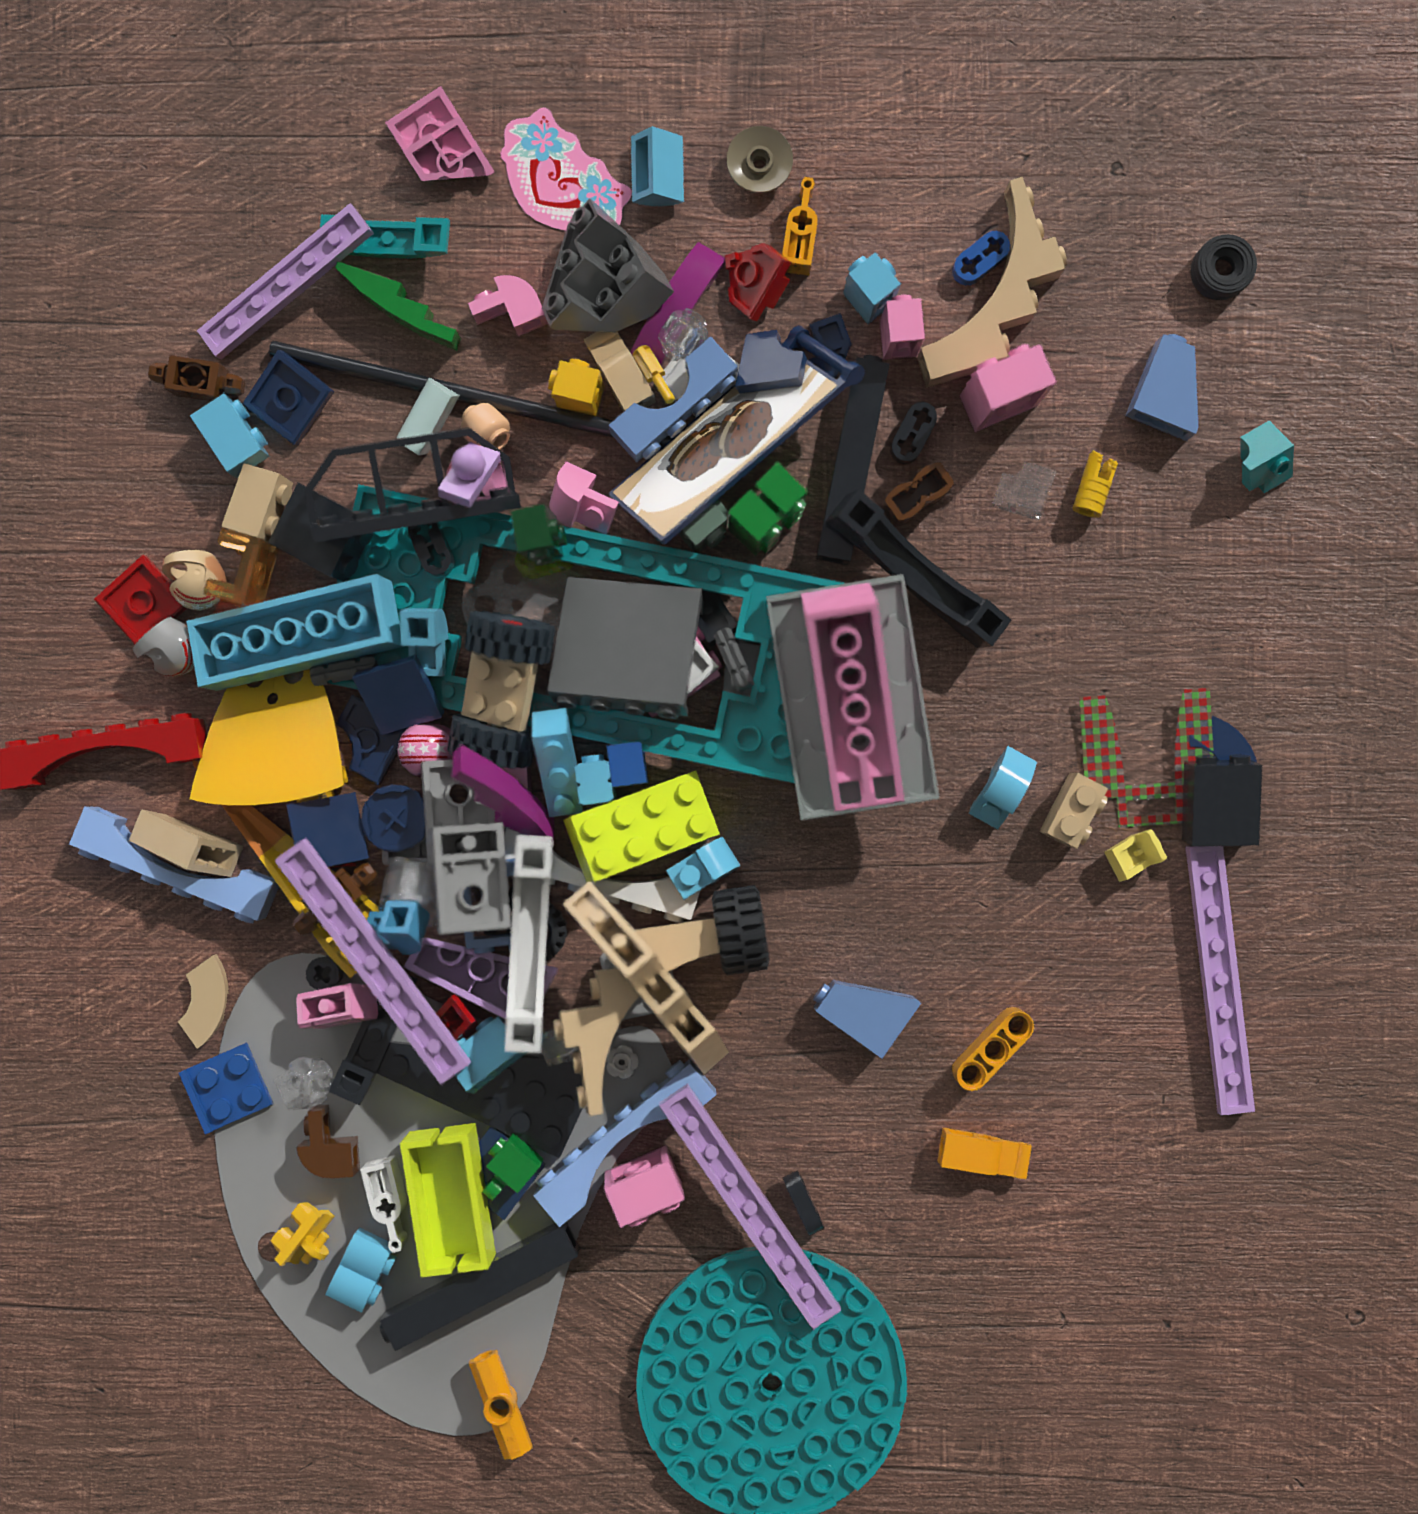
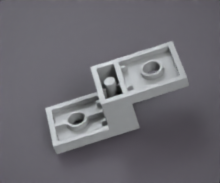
M453 760L422 761L421 776L428 865H434L438 934L511 928L503 823L494 822L495 810L473 800L474 789L452 779ZM453 785H462L466 789L467 799L464 803L457 804L450 799L449 790ZM469 885H474L481 891V900L475 906H470L463 900V891Z

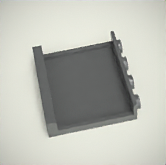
M567 577L548 685V693L553 703L567 709H574L577 705L590 706L592 710L598 712L620 709L624 710L627 714L637 716L643 715L644 712L658 713L660 717L667 719H676L678 715L688 716L686 702L699 615H703L704 609L702 590Z

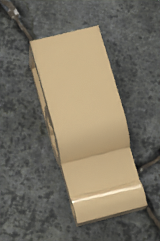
M618 331L596 332L584 339L588 350L596 361L623 412L633 403L645 408L656 403L652 389L632 354L626 348Z

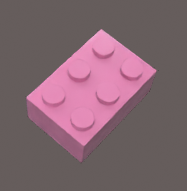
M1028 344L1019 346L1008 353L1010 356L997 362L996 357L976 366L977 370L971 374V379L966 382V387L960 395L975 432L1035 408L1057 383L1040 344L1029 348Z

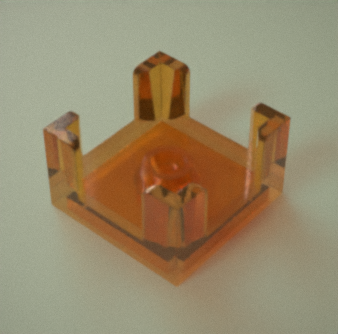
M221 528L218 544L235 549L236 553L242 556L234 584L209 578L206 581L203 594L240 607L264 602L279 549L261 538Z

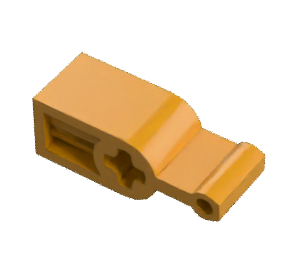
M804 177L801 182L799 195L802 201L801 206L793 208L788 215L782 253L785 258L792 262L786 273L807 276L810 274L817 229V215L813 209L808 207L814 190V180L810 177ZM799 222L805 223V230L798 229ZM797 246H800L799 258H795Z
M942 1128L937 1161L944 1168L1027 1179L1032 1145L1024 1142L1003 1140L985 1134Z

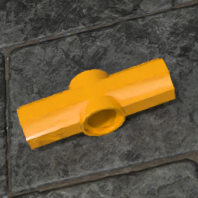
M485 1351L471 1359L468 1364L484 1404V1417L492 1425L504 1460H513L530 1451L533 1444L517 1404V1392L510 1386L498 1351ZM497 1399L504 1400L509 1407L503 1410L498 1409L494 1406L493 1401Z

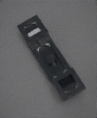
M408 975L414 985H416L418 979ZM378 999L377 1019L362 1021L346 1059L342 1061L328 1091L357 1105H361L398 1029V1026Z

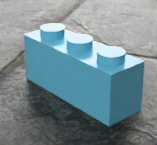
M567 709L532 712V739L549 817L582 813L583 804L579 803L577 791L580 783L576 782L574 768L577 766Z

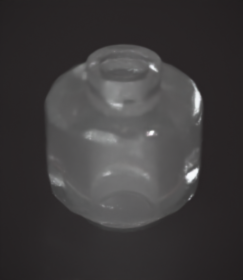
M685 308L684 311H673L658 334L659 341L663 346L662 352L671 360H685L688 355L708 339L706 320L689 308Z

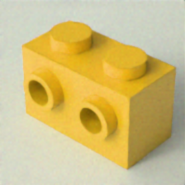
M570 359L569 362L560 361L558 370H552L548 390H552L551 397L554 398L558 408L597 416L604 384L600 370L589 368V363L585 361Z

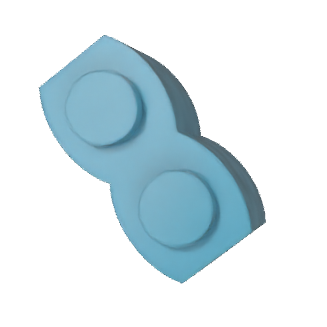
M359 1227L353 1235L325 1295L361 1313L367 1304L373 1306L382 1290V1287L377 1285L381 1274L388 1276L397 1258L392 1255L388 1248L389 1241Z

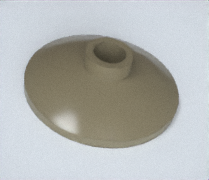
M767 126L749 127L737 134L729 145L727 151L729 174L734 182L746 191L753 193L771 192L779 188L788 179L792 170L793 152L788 140L773 128ZM756 160H762L766 165L764 168L758 169L753 163Z

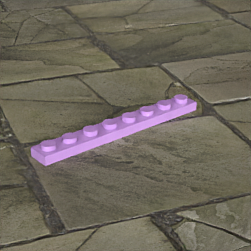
M306 838L301 840L278 857L275 862L439 1083H444L468 1066L471 1060Z
M1186 846L1217 1112L1220 1115L1255 1112L1223 846Z
M687 1083L659 1102V1106L811 1328L815 1329L840 1312L841 1307L689 1084Z

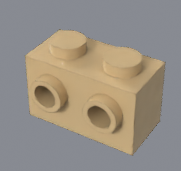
M243 463L221 527L238 536L271 545L268 542L292 495L293 483L279 473Z
M1069 773L1039 832L1071 848L1077 849L1079 844L1084 845L1092 832V827L1089 825L1094 815H1099L1107 803L1108 797L1104 795L1108 788L1080 773Z

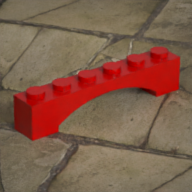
M192 713L172 715V721L159 723V718L139 720L138 727L127 729L126 724H113L104 726L105 732L93 734V729L72 731L71 738L60 739L59 734L38 737L39 743L27 744L25 739L5 742L6 748L0 749V790H17L46 785L45 778L64 763L83 754L106 748H142L165 756L166 763L171 764L192 762L193 760L198 761L200 758H203L202 751L207 738L204 719L192 718Z

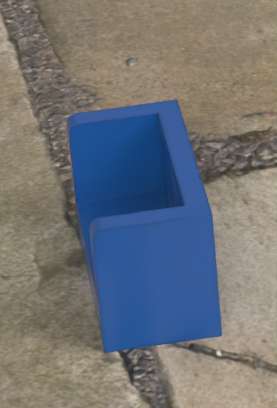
M640 742L607 746L612 787L649 783L645 751H642V744Z

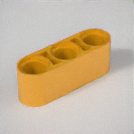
M1016 1007L1003 1010L955 1060L952 1066V1074L959 1085L969 1091L982 1088L1031 1037L1034 1031L1032 1018ZM1015 1016H1021L1023 1018L1021 1030L1010 1032L1008 1028L1009 1021ZM994 1040L999 1041L1000 1051L998 1054L991 1057L986 1056V1045ZM969 1065L976 1066L977 1075L975 1078L969 1081L963 1080L961 1076L963 1069Z

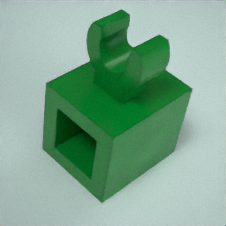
M514 1133L506 1141L501 1137L488 1152L492 1158L486 1167L495 1176L485 1186L482 1193L493 1201L506 1184L518 1193L540 1168L544 1158Z

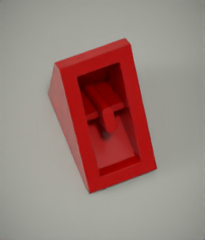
M456 994L452 995L436 1012L456 1041L462 1038L467 1039L477 1031L476 1027L479 1024Z

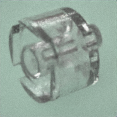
M403 857L392 858L390 865L385 870L378 908L379 912L384 911L386 901H417L430 915L427 927L435 926L437 906L434 865H428V860L423 863L410 861Z

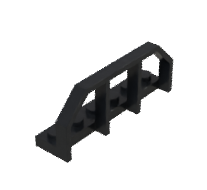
M469 427L333 448L304 488L313 542L521 508L520 496L515 491L510 457ZM469 436L481 446L500 452L506 487L490 489V495L477 497L470 508L452 501L448 502L447 499L441 497L422 500L421 507L409 509L407 503L387 507L385 505L375 450L429 442L438 487L443 482L444 476L437 440ZM368 452L380 513L373 514L372 509L352 512V518L338 520V515L317 518L312 491L337 456Z

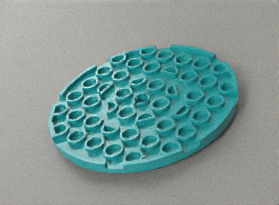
M748 1247L716 1257L684 1277L660 1304L645 1333L639 1355L636 1393L638 1410L648 1442L667 1468L668 1474L685 1491L707 1506L722 1513L819 1514L837 1505L836 1502L845 1498L855 1489L856 1491L860 1490L874 1476L893 1448L900 1431V1422L907 1398V1374L901 1343L894 1325L875 1294L858 1277L833 1260L817 1253L802 1249L839 1303L841 1311L815 1329L811 1328L756 1247ZM768 1374L777 1376L781 1380V1384L776 1390L769 1391L763 1387L762 1381Z

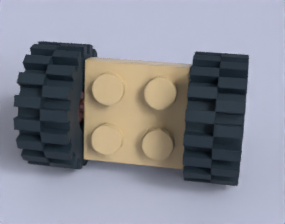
M487 611L470 612L464 648L472 651L462 714H456L452 718L447 748L450 755H453L462 745L493 762L500 768L516 769V767L526 768V766H531L534 744L532 727L527 726L537 666L538 664L550 662L556 629L554 626L536 619H528L523 616L518 617L512 614L490 613Z

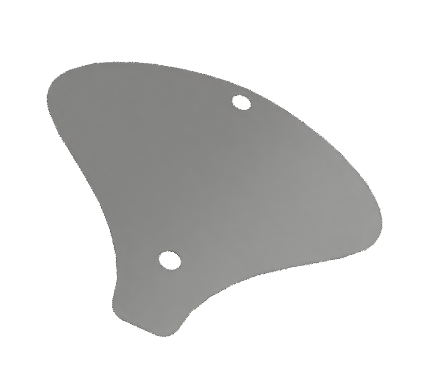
M300 953L270 962L254 975L241 992L225 1025L219 1054L247 1042L274 1103L214 1130L223 1198L242 1258L260 1291L283 1323L333 1376L355 1394L389 1415L421 1429L452 1436L476 1435L489 1432L493 1428L484 1417V1404L468 1363L480 1353L488 1350H497L510 1386L517 1392V1404L520 1409L529 1396L544 1360L570 1261L397 1351L394 1350L391 1343H386L379 1328L381 1324L380 1319L385 1311L457 1274V1265L464 1255L459 1254L460 1259L452 1274L421 1277L400 1142L409 1131L439 1128L441 1134L447 1126L476 1123L478 1141H480L490 1126L379 1074H376L361 1105L328 1092L342 1061L346 1059L362 1021L326 1029L299 1028L296 1004L297 995L316 991V989L309 985L306 979L307 966L312 960L318 957H325V955ZM329 966L325 967L321 973L323 978L329 977L328 974L332 971ZM344 973L342 980L334 987L350 983L361 985L366 983L358 973L351 979ZM423 995L435 1013L444 1005ZM474 1017L478 1024L484 1021L483 1019ZM631 1026L616 1030L609 1051L613 1048H618L620 1045L632 1048V1052L639 1059L638 1067L633 1070L634 1073L631 1077L621 1079L619 1076L613 1077L608 1073L606 1069L608 1062H605L602 1081L603 1114L589 1116L586 1113V1108L582 1109L560 1158L526 1143L544 1158L543 1162L546 1165L505 1220L489 1209L496 1253L555 1223L533 1196L538 1187L536 1181L548 1170L552 1169L555 1173L564 1165L562 1159L574 1148L578 1147L581 1151L590 1143L588 1137L600 1126L603 1125L606 1129L616 1121L614 1115L628 1103L631 1107L637 1104L642 1099L639 1094L651 1083L655 1082L659 1085L668 1077L665 1072L672 1065L658 1036L652 1030L643 1026ZM398 1028L392 1041L410 1043ZM541 1033L540 1052H527L525 1056L572 1061V1052H578L577 1046L565 1048L562 1040L556 1041L554 1034ZM620 1059L619 1064L624 1065L625 1061ZM329 1104L331 1138L358 1136L360 1169L368 1161L397 1155L406 1191L407 1204L400 1214V1220L403 1230L408 1235L407 1242L401 1251L392 1253V1255L397 1257L388 1276L381 1274L377 1285L382 1287V1290L373 1306L367 1304L362 1313L326 1296V1291L353 1235L359 1227L387 1241H390L386 1224L377 1222L371 1214L361 1170L354 1177L328 1179L312 1174L301 1163L296 1147L304 1140H309V1136L304 1134L303 1122L304 1117L308 1116V1111L315 1105ZM645 1126L634 1130L621 1139L607 1153L597 1168L590 1185L586 1205L567 1221L576 1241L595 1195L604 1181L605 1171L612 1168L620 1154ZM387 1199L383 1202V1205H389L391 1210L395 1207V1204H389ZM308 1202L318 1210H329L335 1216L324 1230L329 1235L328 1240L324 1244L328 1248L329 1254L324 1260L313 1258L308 1265L300 1261L296 1265L287 1262L284 1266H280L276 1261H267L259 1254L258 1243L266 1233H276L282 1227H289L294 1233L296 1232L299 1225L291 1218V1213L299 1203ZM497 1399L493 1401L494 1406L498 1409L503 1410L509 1407L504 1400Z

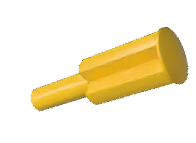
M643 345L638 347L632 356L648 383L654 382L667 404L673 403L675 397L662 378L665 375V371L649 346Z

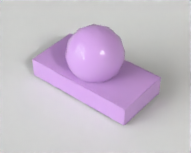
M469 442L467 446L459 448L453 454L451 470L438 487L439 497L470 508L500 463V452Z

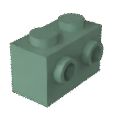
M717 499L678 534L694 553H700L707 546L713 549L726 537L724 534L727 530L726 513L728 511L720 500Z

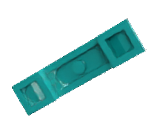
M321 215L320 228L335 215ZM416 217V222L365 220L374 234L348 255L399 259L445 255L448 252L450 220L448 218Z

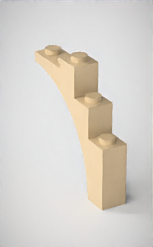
M1023 177L1010 180L1004 191L1009 215L1010 250L999 284L992 297L969 322L945 338L920 348L917 359L926 388L973 374L977 370L976 366L990 358L996 357L997 362L1007 358V353L1010 352L1009 340L1005 333L1001 334L1000 331L1030 322L1037 313L1038 299L1035 291L1029 288L1059 279L1067 265L1066 253L1062 246L1058 247L1056 237L1042 240L1044 238V228L1041 220L1035 218L1032 208L1034 206V196L1031 188L1025 186Z
M715 918L634 930L655 953L667 972L702 956L720 953ZM616 967L595 970V978L590 979L592 999H598L599 1005L558 1011L559 1019L553 1020L556 1041L562 1040L565 1048L577 1046L578 1052H572L574 1072L581 1073L582 1087H577L579 1108H586V1113L589 1116L603 1114L602 1081L606 1057L620 1022L639 997L638 993Z

